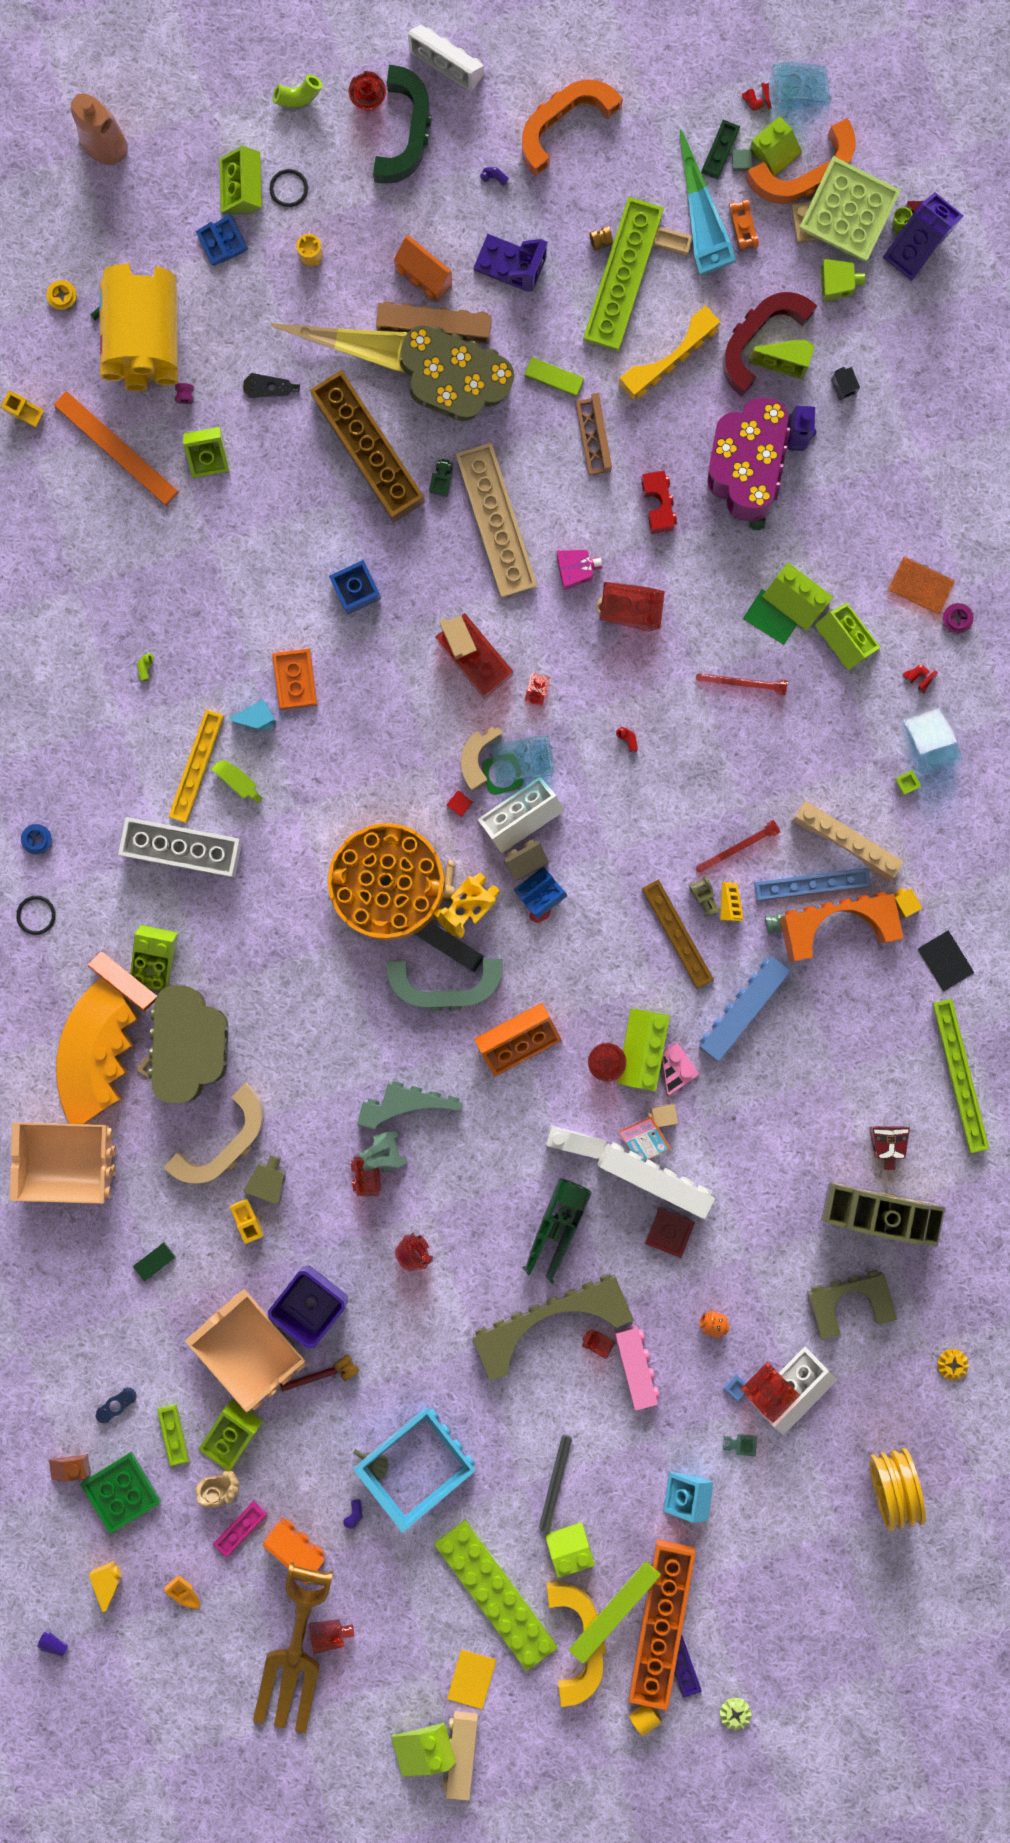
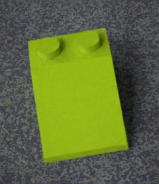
M792 340L755 346L749 363L803 380L815 345H812L807 340Z
M231 1399L198 1450L227 1471H231L264 1421L251 1411L246 1413L238 1402Z
M445 1723L391 1736L402 1776L433 1775L448 1771L456 1763Z

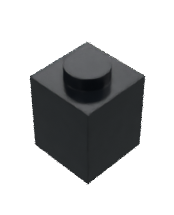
M842 367L834 372L831 381L839 400L857 394L860 386L852 367L847 369Z

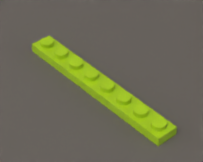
M953 999L934 1002L932 1006L969 1153L990 1149Z

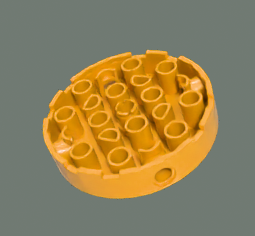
M379 823L356 831L335 852L329 867L328 891L336 912L353 930L372 939L383 941L399 940L417 933L434 918L433 913L440 908L444 898L445 873L437 852L422 835L403 825ZM390 877L391 883L388 886H383L382 880Z

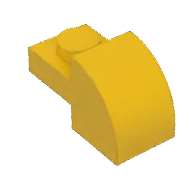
M8 390L0 406L4 412L13 418L21 420L34 428H37L45 412L11 390Z
M248 1198L230 1205V1210L245 1244L263 1237L261 1223Z

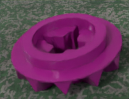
M955 603L944 611L942 619L944 626L949 632L959 634L970 629L974 617L968 606L962 603ZM957 613L960 618L964 619L959 622L958 626L956 620L951 619Z

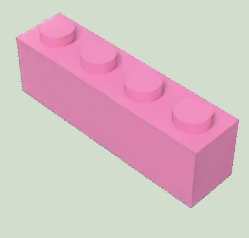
M636 1325L615 1331L635 1411L658 1405L657 1399L660 1398L658 1388L653 1387L652 1380L655 1379L652 1368H648L647 1361L650 1360L647 1349H643L642 1342L645 1341L643 1330H639Z

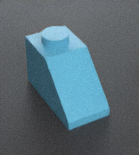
M264 700L230 717L234 724L257 731L263 730L264 732L273 728V724L276 723Z

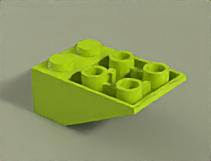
M140 925L134 934L130 975L146 988L161 991L168 987L176 952L178 932Z

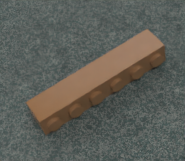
M385 301L378 303L376 329L377 331L408 333L416 326L425 325L432 328L437 326L444 329V333L448 335L454 333L463 337V341L489 344L492 315H488L486 312L469 313L467 310L451 311L448 308L432 309L430 306L425 305L413 307V305L407 303L395 305L393 302Z

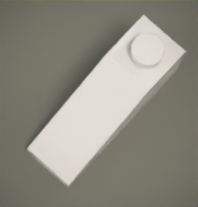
M553 1125L550 1127L546 1146L600 1159L606 1145V1140Z

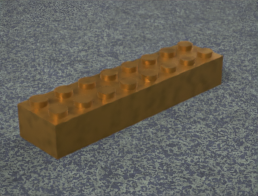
M340 370L310 389L314 402L392 522L394 523L424 504L425 499L420 489L344 372Z

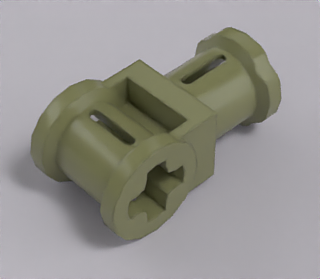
M706 876L699 882L688 884L694 899L698 904L701 903L705 917L720 911V908H717L713 899L715 895Z

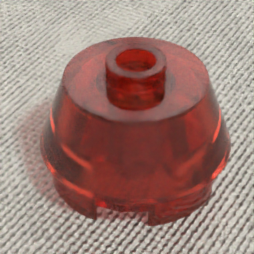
M364 71V73L356 77L354 76L351 80L348 90L350 100L363 111H374L385 99L386 86L376 73Z
M602 1043L590 1052L588 1067L595 1078L601 1081H613L618 1079L625 1071L626 1056L619 1046L612 1043Z
M414 1232L410 1235L406 1234L395 1248V1255L399 1264L408 1272L425 1269L433 1261V1256H429L427 1248H429L427 1241L421 1235L415 1236Z

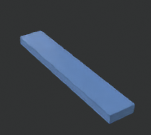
M869 868L754 882L756 901L871 887Z

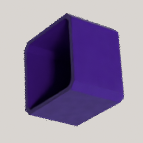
M310 1265L303 1266L270 1307L268 1318L307 1349L315 1348L346 1308L348 1295ZM306 1299H315L316 1306L308 1308L305 1303Z

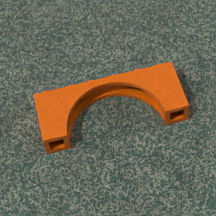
M885 891L875 893L876 897L869 898V895L857 897L858 901L851 902L850 898L839 901V905L833 906V902L821 904L822 908L820 909L810 906L803 908L804 912L797 913V910L786 911L785 916L779 918L789 962L813 958L812 946L815 932L821 922L835 912H849L863 918L875 932L879 944L904 939L894 894L887 895Z

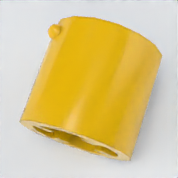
M313 234L302 235L296 244L300 261L307 266L319 265L323 257L320 240Z
M641 1705L629 1714L633 1725L643 1737L663 1723L658 1711L652 1707Z

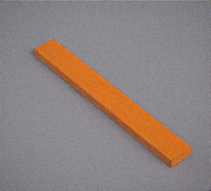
M67 391L53 404L165 506L179 493L177 489Z

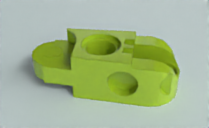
M221 760L216 762L211 768L243 799L248 795L256 803L263 799L254 790L257 784L237 766L234 767L228 761Z

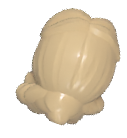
M224 1471L222 1476L204 1477L195 1488L196 1502L206 1508L220 1507L225 1503L231 1504L233 1499L239 1494V1481L233 1471Z

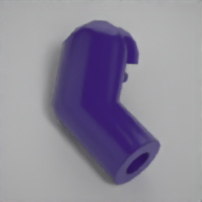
M486 167L480 174V178L483 181L487 182L490 178H495L503 186L509 179L497 167Z
M360 1499L351 1501L352 1514L343 1520L346 1528H355L363 1517Z

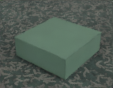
M751 149L732 150V171H748L752 168Z

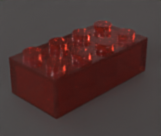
M464 613L461 616L477 651L455 660L443 631L435 636V640L482 698L485 699L514 675V671Z

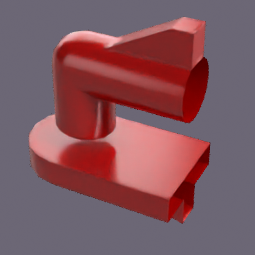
M764 82L761 83L768 110H770L772 106L769 83L765 84ZM749 89L742 93V98L749 103L751 110L755 111L764 107L763 98L757 100L754 89Z
M918 665L915 669L904 672L903 676L906 679L909 678L911 680L910 683H913L920 675L926 678L918 687V690L922 688L921 692L925 694L930 683L938 675V672L934 670L928 676L930 671L923 665Z

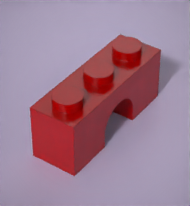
M665 470L642 474L641 482L644 498L656 497L661 503L659 509L649 511L648 513L651 534L673 531L675 524H677L676 513H672L671 506H674L673 495H669L668 491L670 487L669 476H666Z

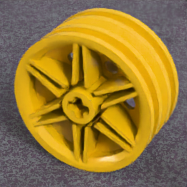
M901 1448L899 1453L896 1450L890 1451L889 1458L884 1452L879 1453L878 1458L875 1454L870 1455L869 1468L874 1493L887 1530L892 1532L895 1530V1526L898 1530L904 1529L905 1521L909 1527H915L916 1522L919 1525H924L926 1523V1511L923 1494L908 1450Z

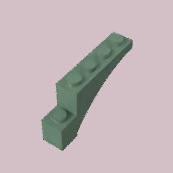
M393 1081L392 1084H387L382 1105H379V1101L368 1099V1102L363 1101L357 1124L376 1129L381 1122L407 1111L425 1108H444L461 1111L463 1103L459 1102L460 1098L448 1096V1099L441 1097V1093L430 1091L427 1094L422 1092V1088L411 1086V1089L403 1087V1083Z

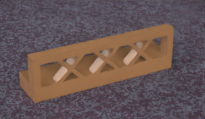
M593 393L589 399L576 401L589 476L611 472L612 470L599 393ZM591 404L592 411L589 416L581 411L580 405ZM588 421L593 423L596 428L592 434L584 428ZM591 439L599 445L595 453L588 449V443ZM595 457L602 462L603 468L592 470L591 462Z

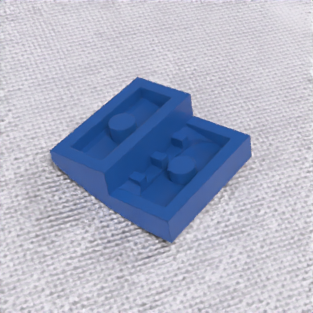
M231 214L216 223L210 222L196 231L213 266L248 250L246 242Z
M544 866L514 889L515 893L537 920L568 896Z

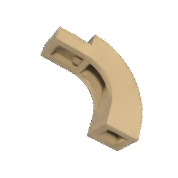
M493 727L489 728L484 732L483 737L477 731L464 746L461 755V770L471 792L488 782L479 767L478 758L481 751L487 745L502 736V731L499 727L495 729Z

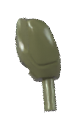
M356 1449L353 1452V1454H355L362 1460L370 1454L366 1453L364 1455ZM380 1455L367 1466L378 1481L387 1472L388 1458Z

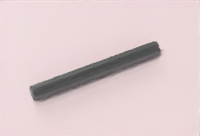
M562 1435L539 1524V1529L548 1532L550 1529L572 1442V1437L568 1435Z

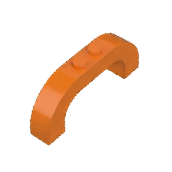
M587 79L568 85L562 91L555 92L547 103L540 104L526 122L522 134V155L531 173L537 176L550 165V157L539 143V138L544 131L580 104L596 106L608 119L622 108L623 98L610 85L598 80Z
M845 118L830 127L828 136L835 148L834 157L850 164L855 151L856 139L848 118ZM764 161L748 170L746 180L753 191L761 198L772 203L788 204L804 197L810 198L816 193L830 161L790 181H783L773 176Z

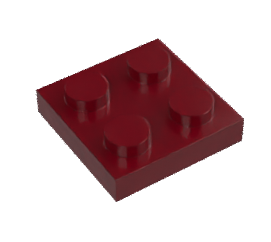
M659 1207L645 1244L682 1258L695 1221Z

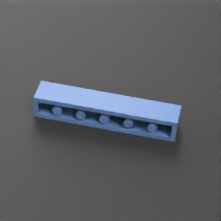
M774 957L765 958L760 963L759 967L761 969L757 974L753 973L749 977L747 987L745 989L741 988L735 995L737 997L736 1001L733 1004L730 1002L723 1010L725 1012L724 1016L721 1019L718 1017L711 1025L713 1027L712 1031L709 1034L706 1032L699 1040L701 1042L699 1047L716 1061L721 1060L791 972Z

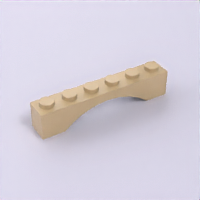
M807 801L801 804L791 820L803 829L842 847L887 881L895 878L904 861Z

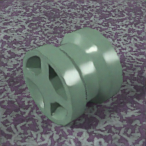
M781 913L775 916H765L768 934H772L774 931L782 932L779 918L782 916Z

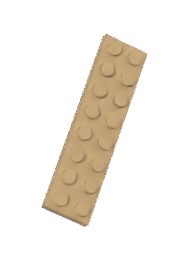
M492 442L456 453V459L501 599L537 588L535 576Z

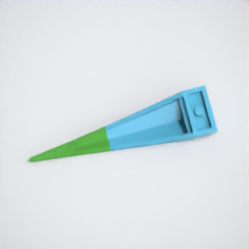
M680 129L694 256L699 274L702 276L733 264L737 260L728 233L686 137Z

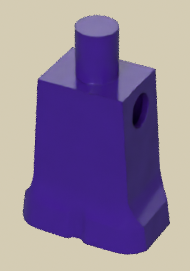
M796 405L793 412L788 416L787 427H790L787 448L789 450L805 451L811 439L817 434L815 429V406Z

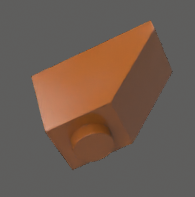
M88 1454L49 1460L51 1480L68 1482L86 1479L90 1474Z

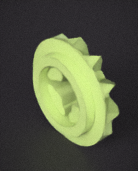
M730 1698L721 1706L720 1718L728 1729L737 1731V1729H744L750 1723L751 1710L743 1699ZM731 1708H733L737 1713L741 1712L739 1714L740 1721H738V1719H736L735 1717H732L733 1711Z

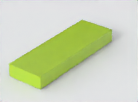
M531 357L524 374L527 378L577 397L584 378L533 357Z
M177 1404L158 1408V1417L170 1467L188 1463L190 1460Z

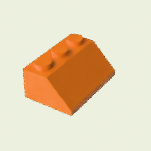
M407 234L394 258L395 270L401 276L406 275L414 287L423 289L424 294L430 300L435 299L438 302L452 286L451 270Z
M283 1517L267 1533L262 1544L266 1550L288 1569L290 1562H295L294 1566L317 1571L325 1559L324 1550L319 1545L314 1546L309 1541L310 1538L307 1534L297 1531L295 1524L289 1519L285 1520Z

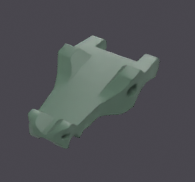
M398 1130L373 1136V1145L359 1152L360 1158L364 1160V1171L379 1167L383 1173H386L408 1163L406 1156L400 1157L395 1138L399 1137Z

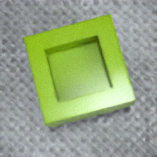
M913 770L894 779L902 795L921 787Z

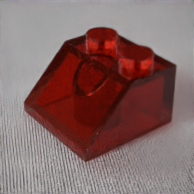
M360 1155L354 1156V1160H351V1171L355 1172L356 1180H352L353 1191H357V1196H379L381 1193L379 1167L364 1171V1160L360 1158Z

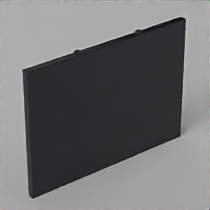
M949 930L918 948V951L943 991L974 973Z

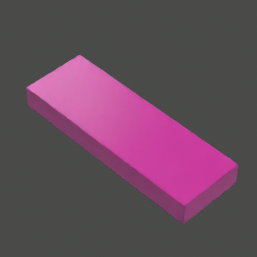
M253 1500L213 1543V1546L227 1558L268 1513Z

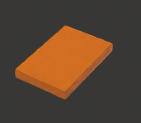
M310 648L272 653L279 710L317 706Z

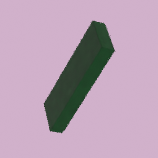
M723 119L701 173L719 179L740 126Z

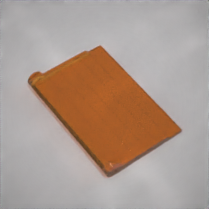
M903 556L888 587V591L939 615L955 580Z

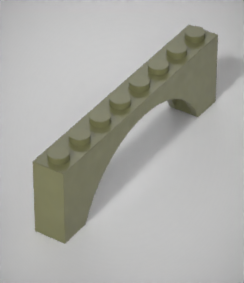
M610 1273L600 1277V1281L595 1283L589 1281L583 1284L582 1288L577 1291L570 1289L564 1292L565 1296L557 1298V1296L549 1298L546 1300L547 1303L542 1306L535 1304L528 1308V1312L523 1314L521 1311L514 1313L510 1316L511 1319L507 1321L503 1319L493 1323V1327L488 1329L486 1327L477 1329L472 1338L490 1381L509 1374L511 1356L518 1341L529 1328L548 1316L569 1311L586 1312L605 1319L616 1328L634 1321L615 1274L612 1276Z

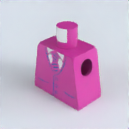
M588 550L557 551L556 556L563 590L591 581L593 579L592 570L602 569L601 558L590 559Z

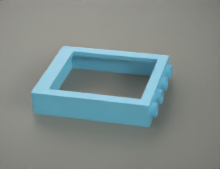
M427 1407L417 1413L353 1467L355 1473L402 1533L476 1471L473 1467L475 1462L469 1455L464 1456L461 1452L463 1449L457 1439L453 1441L449 1437L450 1430L445 1424L441 1426L437 1421L439 1416L433 1409L428 1410ZM425 1418L462 1465V1468L405 1516L367 1466Z

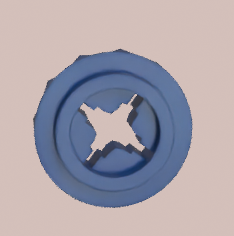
M32 824L22 832L21 844L27 852L38 855L45 853L51 847L52 837L50 831L45 826ZM38 834H40L39 838L41 839V841H43V843L37 842L34 845V840L30 837V835L38 836Z

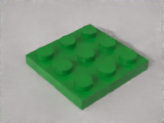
M132 1451L80 1483L109 1534L161 1503L159 1496Z

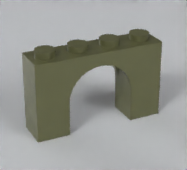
M873 1270L867 1272V1276L860 1277V1275L848 1277V1281L841 1282V1280H835L830 1282L829 1286L822 1287V1285L811 1287V1291H807L818 1335L822 1340L841 1335L835 1315V1307L839 1298L851 1291L861 1292L867 1296L874 1321L878 1325L897 1320L884 1273Z

